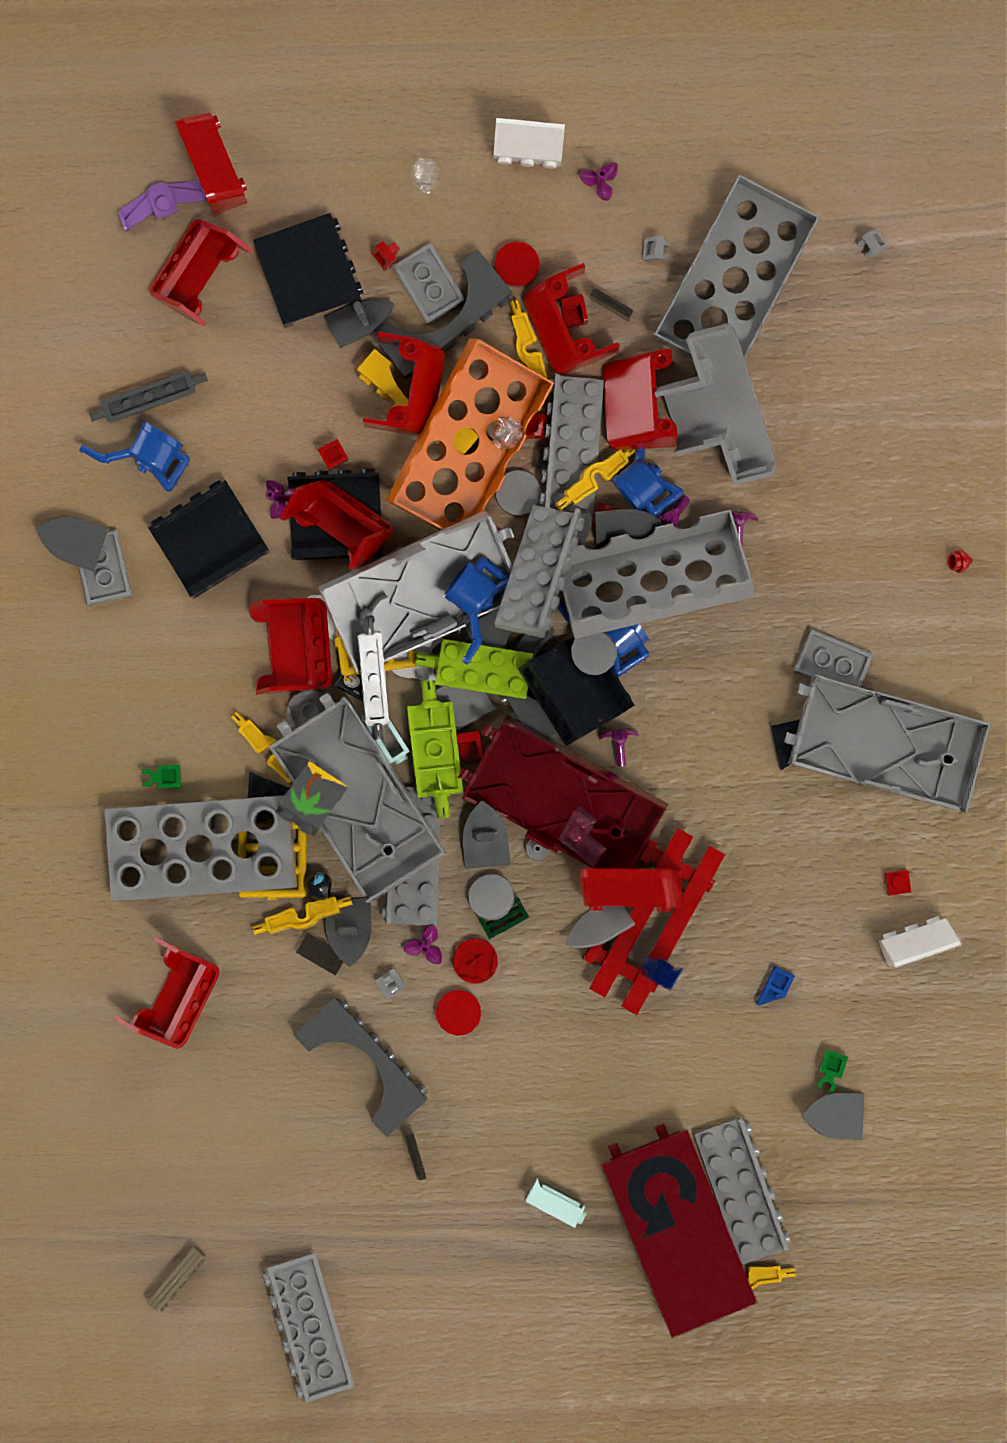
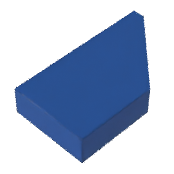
M774 966L756 1005L761 1006L786 997L795 976Z

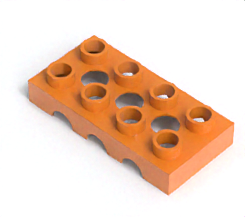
M469 338L385 501L439 531L484 511L489 499L499 491L506 477L505 469L509 460L516 452H519L527 437L526 428L534 414L540 411L554 382L481 340ZM478 359L484 366V372L480 378L474 379L469 373V366L474 360ZM516 381L520 384L522 392L517 400L512 401L507 395V388L510 383ZM484 387L493 388L499 395V406L491 414H482L475 407V395ZM458 400L463 406V412L458 419L454 420L448 414V407L452 401ZM495 421L499 424L500 428H503V431L498 439L491 441L486 435V429L490 423ZM503 423L510 424L513 427V433ZM465 427L473 429L479 439L476 450L468 455L459 453L453 444L456 432ZM436 440L442 446V453L438 459L432 460L427 454V447L432 441ZM475 462L480 468V474L476 480L469 481L465 475V470L468 464ZM442 468H449L457 475V487L449 495H441L433 488V476ZM416 481L421 487V494L416 500L411 501L406 495V488L409 483ZM454 502L459 508V515L454 521L449 522L445 518L444 510L449 503Z

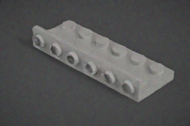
M555 374L553 379H549L554 384L549 392L552 393V401L547 403L546 414L550 415V424H546L545 438L549 439L548 447H544L543 460L547 461L546 470L542 469L541 483H545V490L540 493V506L558 510L555 503L565 497L564 491L580 479L582 472L588 466L598 462L604 380L560 376V374ZM595 492L586 496L577 504H569L562 511H575L578 508L581 509L582 513L593 516Z
M533 505L495 620L496 628L542 638L545 637L547 630L550 631L553 623L552 612L557 610L559 605L558 593L565 586V571L570 570L572 557L570 556L572 550L575 551L578 545V531H582L584 526L581 509L576 508L574 513Z
M405 787L440 842V819H436L435 799L432 797L417 798L416 787ZM439 859L383 895L387 897V906H383L382 919H387V924L437 925Z
M740 1117L695 1133L694 1137L721 1214L743 1265L783 1250H789L787 1244L791 1243L787 1230L782 1231L779 1222H782L783 1218L779 1208L774 1209L772 1200H775L772 1187L766 1186L764 1178L768 1176L763 1164L759 1165L756 1158L760 1156L756 1142L751 1143L749 1135L752 1134L749 1122H744L743 1118Z
M316 1253L271 1267H265V1273L262 1274L265 1286L270 1287L272 1295L269 1296V1302L272 1309L277 1311L278 1318H275L278 1331H282L285 1340L282 1341V1346L285 1354L289 1353L291 1359L288 1366L291 1375L295 1376L298 1385H295V1391L298 1399L302 1398L307 1403L353 1388L354 1383Z

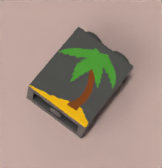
M309 761L280 802L276 811L282 819L287 822L292 821L298 825L303 833L311 834L315 837L319 828L336 803L340 801L348 786Z

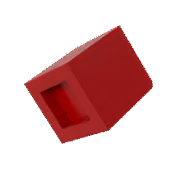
M583 294L560 300L567 329L588 325Z
M479 731L457 734L461 762L481 760L483 751Z

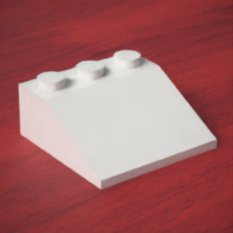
M496 118L494 160H498L499 164L506 165L511 164V162H520V165L532 167L534 164H543V167L548 169H555L556 166H561L565 124Z
M939 916L927 919V924L920 927L917 923L904 927L906 932L897 934L896 931L883 935L884 939L879 940L887 967H898L960 946L961 942L947 919L940 920Z

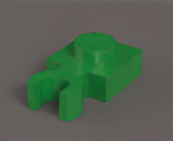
M181 765L157 766L156 773L149 769L141 771V774H149L151 776L150 781L143 782L142 786L150 787L158 782V789L182 788Z
M826 1049L819 1069L825 1075L818 1081L817 1087L821 1089L822 1084L827 1081L831 1085L829 1092L833 1093L836 1087L834 1078H842L849 1057Z

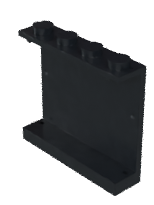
M331 213L253 240L284 328L293 326V322L355 300L360 302V295L364 294L360 281L355 282L353 274L356 273L353 261H348L345 253L349 252L345 239L340 240L337 233L341 230L337 218L332 219Z
M372 468L361 469V473H351V470H338V474H329V471H316L315 475L307 476L306 472H294L292 476L287 477L289 489L322 479L331 481L381 517L379 472H374ZM294 517L290 518L292 561L350 558L347 554L349 548L317 525L304 527L299 525ZM383 546L374 556H383Z
M226 480L214 482L209 486V491L204 494L201 492L196 493L189 498L191 502L184 506L182 504L175 506L170 510V515L165 518L162 516L157 517L150 522L152 526L148 527L192 600L270 552Z
M574 636L542 655L528 660L518 668L566 747L635 706L612 667L602 674L589 675L582 672L575 665L572 658Z

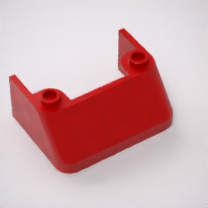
M208 112L175 120L178 132L198 176L213 216L247 203L244 194L247 187L243 178L238 179L220 137L218 129L221 128L217 115L212 116Z
M200 219L195 220L189 226L150 287V295L185 318L205 326L207 322L199 317L202 311V301L198 299L201 291L221 261L229 262L234 260L238 256L239 249L248 253H252L253 249L230 231Z
M584 263L551 276L529 290L524 296V306L552 370L560 375L568 374L613 355L619 351L620 347L617 342L597 351L594 343L588 338L572 341L555 300L567 293V281L585 273Z
M378 332V342L398 345L401 357L415 362L408 406L395 405L390 408L386 421L363 418V425L366 428L419 436L439 398L445 362L444 351L438 346L413 337Z
M324 479L297 487L280 516V519L283 521L294 517L296 522L304 527L317 525L348 547L347 554L351 561L348 568L351 570L368 564L394 531V527L385 519L333 482Z
M580 868V883L584 906H589V911H603V906L657 907V912H671V907L682 908V871Z
M155 937L153 941L168 948L164 955V964L171 969L169 976L152 1010L147 1008L138 1010L132 1022L116 1016L115 1021L138 1034L173 1048H181L186 1044L219 977V968L207 960Z

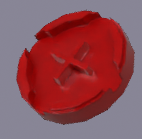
M514 241L500 248L496 255L494 266L497 274L505 284L512 287H522L535 279L539 271L540 261L537 252L532 246L525 242Z
M479 938L468 939L462 942L456 948L453 955V968L456 974L463 981L471 984H480L489 980L494 975L498 966V956L494 947L487 941Z
M463 990L451 991L445 994L438 1002L436 1018L440 1027L447 1033L455 1036L466 1035L472 1032L479 1024L481 1006L477 998L470 992Z

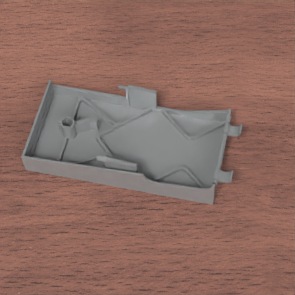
M484 510L319 586L318 589L352 667L357 674L361 672L357 634L364 631L363 618L365 617L367 619L368 617H373V629L381 632L384 662L465 627L469 622V616L443 596L462 568L468 562L475 565L481 557L490 559L491 563L510 577L513 567L502 542L507 538L514 537L511 528L507 527L497 531L491 516ZM486 569L482 570V573L485 574L488 578H490L495 584L499 582V580L496 577H494L491 573H489ZM505 590L494 595L492 600L494 602L493 607L490 610L479 611L477 613L478 617L500 608Z
M818 674L811 676L809 686L800 683L798 694L806 696L796 735L789 732L786 734L785 743L793 745L788 762L789 765L955 811L968 812L990 723L885 693L863 689L825 678Z
M326 693L319 698L326 710L293 731L284 720L277 725L283 737L269 748L293 784L310 761L348 786L340 801L336 803L319 828V831L332 845L364 896L366 903H371L447 853L350 699L343 697L339 702L334 703L331 696Z

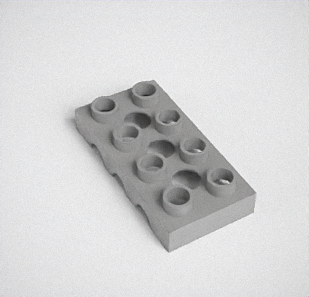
M739 175L695 260L684 277L677 294L657 328L653 339L693 360L687 340L680 339L674 334V326L679 322H687L692 326L693 332L704 330L701 324L703 312L710 307H719L725 311L728 323H731L735 329L745 360L820 216ZM742 203H750L755 207L756 216L750 220H744L737 214V207ZM782 224H790L796 230V237L791 241H784L779 238L777 228ZM754 227L764 229L770 237L769 247L766 251L759 254L749 252L743 244L744 234ZM727 242L734 247L735 255L731 259L724 260L718 257L716 247L720 243ZM760 264H770L775 270V277L769 281L761 280L756 274V268ZM739 267L748 274L749 284L743 292L734 294L724 288L722 276L727 269ZM701 282H707L712 285L714 295L706 300L700 299L695 293V286ZM741 303L751 305L754 309L753 318L747 321L740 320L735 314L737 305Z
M731 510L701 516L694 526L686 529L676 528L673 523L655 527L654 532L644 539H633L628 534L612 537L605 547L597 550L587 549L584 544L578 545L575 551L572 550L570 556L572 557L571 567L569 571H565V586L561 590L574 639L754 597L753 581ZM714 548L724 550L722 554L717 556L708 554ZM668 559H678L680 561L675 566L663 564ZM694 561H704L708 566L712 567V573L706 580L692 581L685 575L686 567ZM625 569H632L636 571L633 575L628 577L619 575V573ZM658 571L667 577L668 581L662 590L649 592L642 588L640 584L641 578L648 572ZM582 579L591 581V583L585 587H577L574 585L577 581ZM605 582H616L618 586L622 587L623 593L618 600L608 603L597 598V588Z
M285 796L105 809L111 901L297 887L293 822L285 821L276 811ZM262 810H268L274 815V825L269 830H262L256 824V817ZM218 813L225 815L229 822L227 830L222 834L215 833L210 826L212 817ZM171 817L180 819L183 824V830L177 837H170L165 831V823ZM127 820L132 821L137 827V834L130 841L124 840L119 833L121 824ZM242 831L253 833L258 840L256 854L248 859L237 857L231 847L233 837ZM204 835L210 839L213 851L206 861L195 862L188 857L186 844L192 836ZM150 838L160 839L167 848L165 860L156 866L146 864L140 855L142 844ZM266 856L273 857L278 863L277 872L270 877L263 875L259 868L260 861ZM222 859L228 861L232 866V873L226 880L218 879L214 874V865ZM174 863L183 865L186 870V877L181 883H174L169 879L168 870ZM130 866L135 867L140 872V881L134 887L127 886L122 878L124 870Z

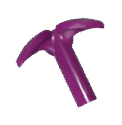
M615 162L606 164L598 171V175L594 170L583 171L580 173V178L587 186L598 184L599 186L596 190L598 197L608 201L612 197L613 191L612 187L605 182L615 179L618 165Z
M267 480L265 497L276 501L270 508L271 519H276L283 513L286 507L285 502H289L296 488H290L284 494V486L275 480Z
M683 495L673 510L665 513L663 517L662 515L656 517L664 522V525L673 523L678 528L676 525L679 522V516L690 502V499Z
M731 511L742 545L743 525L748 519L758 522L759 518L750 512Z
M625 728L620 730L612 729L599 737V740L605 737H612L614 740L617 766L626 765L624 743L628 735L638 737L639 734Z
M430 925L423 930V943L413 939L403 949L405 953L411 956H418L420 953H423L426 959L433 964L439 965L442 962L440 949L430 945L438 939V931L434 925Z

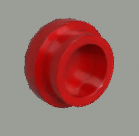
M955 550L948 556V566L950 570L956 573L964 572L973 562L972 558L963 550Z

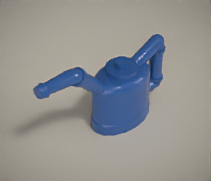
M143 422L140 431L127 449L111 453L106 452L105 454L83 444L79 449L81 453L87 454L98 462L107 464L133 457L136 459L135 463L139 465L137 469L144 474L147 470L152 472L162 487L168 492L177 486L176 483L185 468L189 466L188 463L190 461L189 456L180 451L183 444L146 422ZM175 458L179 462L168 479L164 473Z
M636 449L635 461L618 475L612 477L611 481L634 509L641 511L646 509L648 513L654 516L661 515V512L675 501H678L684 492L682 488L662 479L660 475L662 470L658 465L653 466L651 463L647 465L644 462L645 449ZM664 490L670 492L656 506L652 504V501L660 496Z
M481 557L475 565L468 562L452 581L443 596L469 616L472 643L462 659V662L466 665L471 662L483 639L477 613L479 611L483 612L485 609L490 610L493 607L494 602L492 600L494 595L505 590L509 580L507 573H504L491 563L490 559ZM486 569L489 573L496 577L499 580V582L495 584L490 578H488L485 574L482 573V570Z
M559 599L558 610L565 620L570 623L566 606ZM640 624L607 631L617 646V658L612 668L618 677L624 673L626 674L627 671L649 657V651L644 643L649 641V638ZM636 648L638 654L621 664L620 657L625 656Z

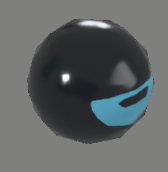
M317 872L307 878L305 890L310 898L321 901L330 896L332 879L329 875Z

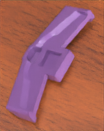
M199 180L169 184L160 182L150 186L147 192L120 209L118 214L124 230L127 232L153 213H155L157 220L178 213L176 204L208 202Z

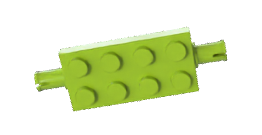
M442 639L441 652L438 655L417 652V658L426 661L416 659L415 666L435 669L437 671L435 685L526 700L528 685L518 668L533 658L532 653L480 645L471 662L466 665L462 662V659L471 644Z
M429 680L428 685L427 681H421L423 702H421V705L406 707L417 798L432 797L435 799L436 819L443 818V814L444 818L451 817L448 797L450 794L463 793L462 779L457 778L461 769L453 702L439 703V700H436L435 680Z

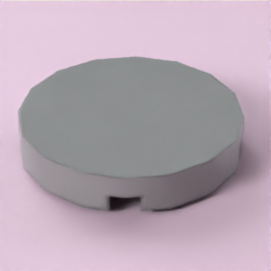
M515 470L505 474L506 477L499 491L496 492L498 505L510 515L523 516L529 514L533 505L537 506L540 501L541 489L539 483L533 475L526 471Z
M607 632L577 638L572 645V658L575 665L582 672L589 675H599L608 671L614 665L617 658V646Z
M316 690L300 691L291 698L287 707V719L294 729L326 710L319 699L323 696L321 692Z
M495 874L485 875L478 878L472 884L469 891V903L473 912L485 920H498L506 916L513 906L514 891L504 877Z

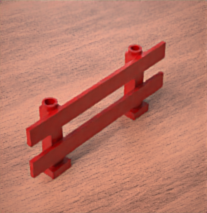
M679 828L676 829L664 852L656 848L659 843L649 839L639 857V860L648 864L649 860L656 863L655 869L682 871V879L689 882L682 894V908L675 907L642 969L639 970L625 961L655 907H633L629 915L635 925L617 936L610 951L603 950L601 948L603 944L588 947L582 958L590 964H593L594 961L602 964L589 989L604 998L618 974L634 982L621 1007L635 1015H638L649 993H654L660 983L657 979L705 891L709 893L715 883L713 877L726 855L709 846L697 869L681 862L693 836Z

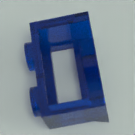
M647 957L641 969L644 970L643 976L671 991L684 968L675 967L659 957H656V959Z

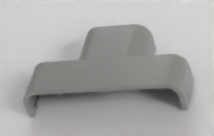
M727 323L690 333L686 340L698 376L659 386L655 391L656 397L664 395L671 419L677 426L678 445L674 451L675 456L721 445L734 485L773 476L776 470L774 450L733 325Z

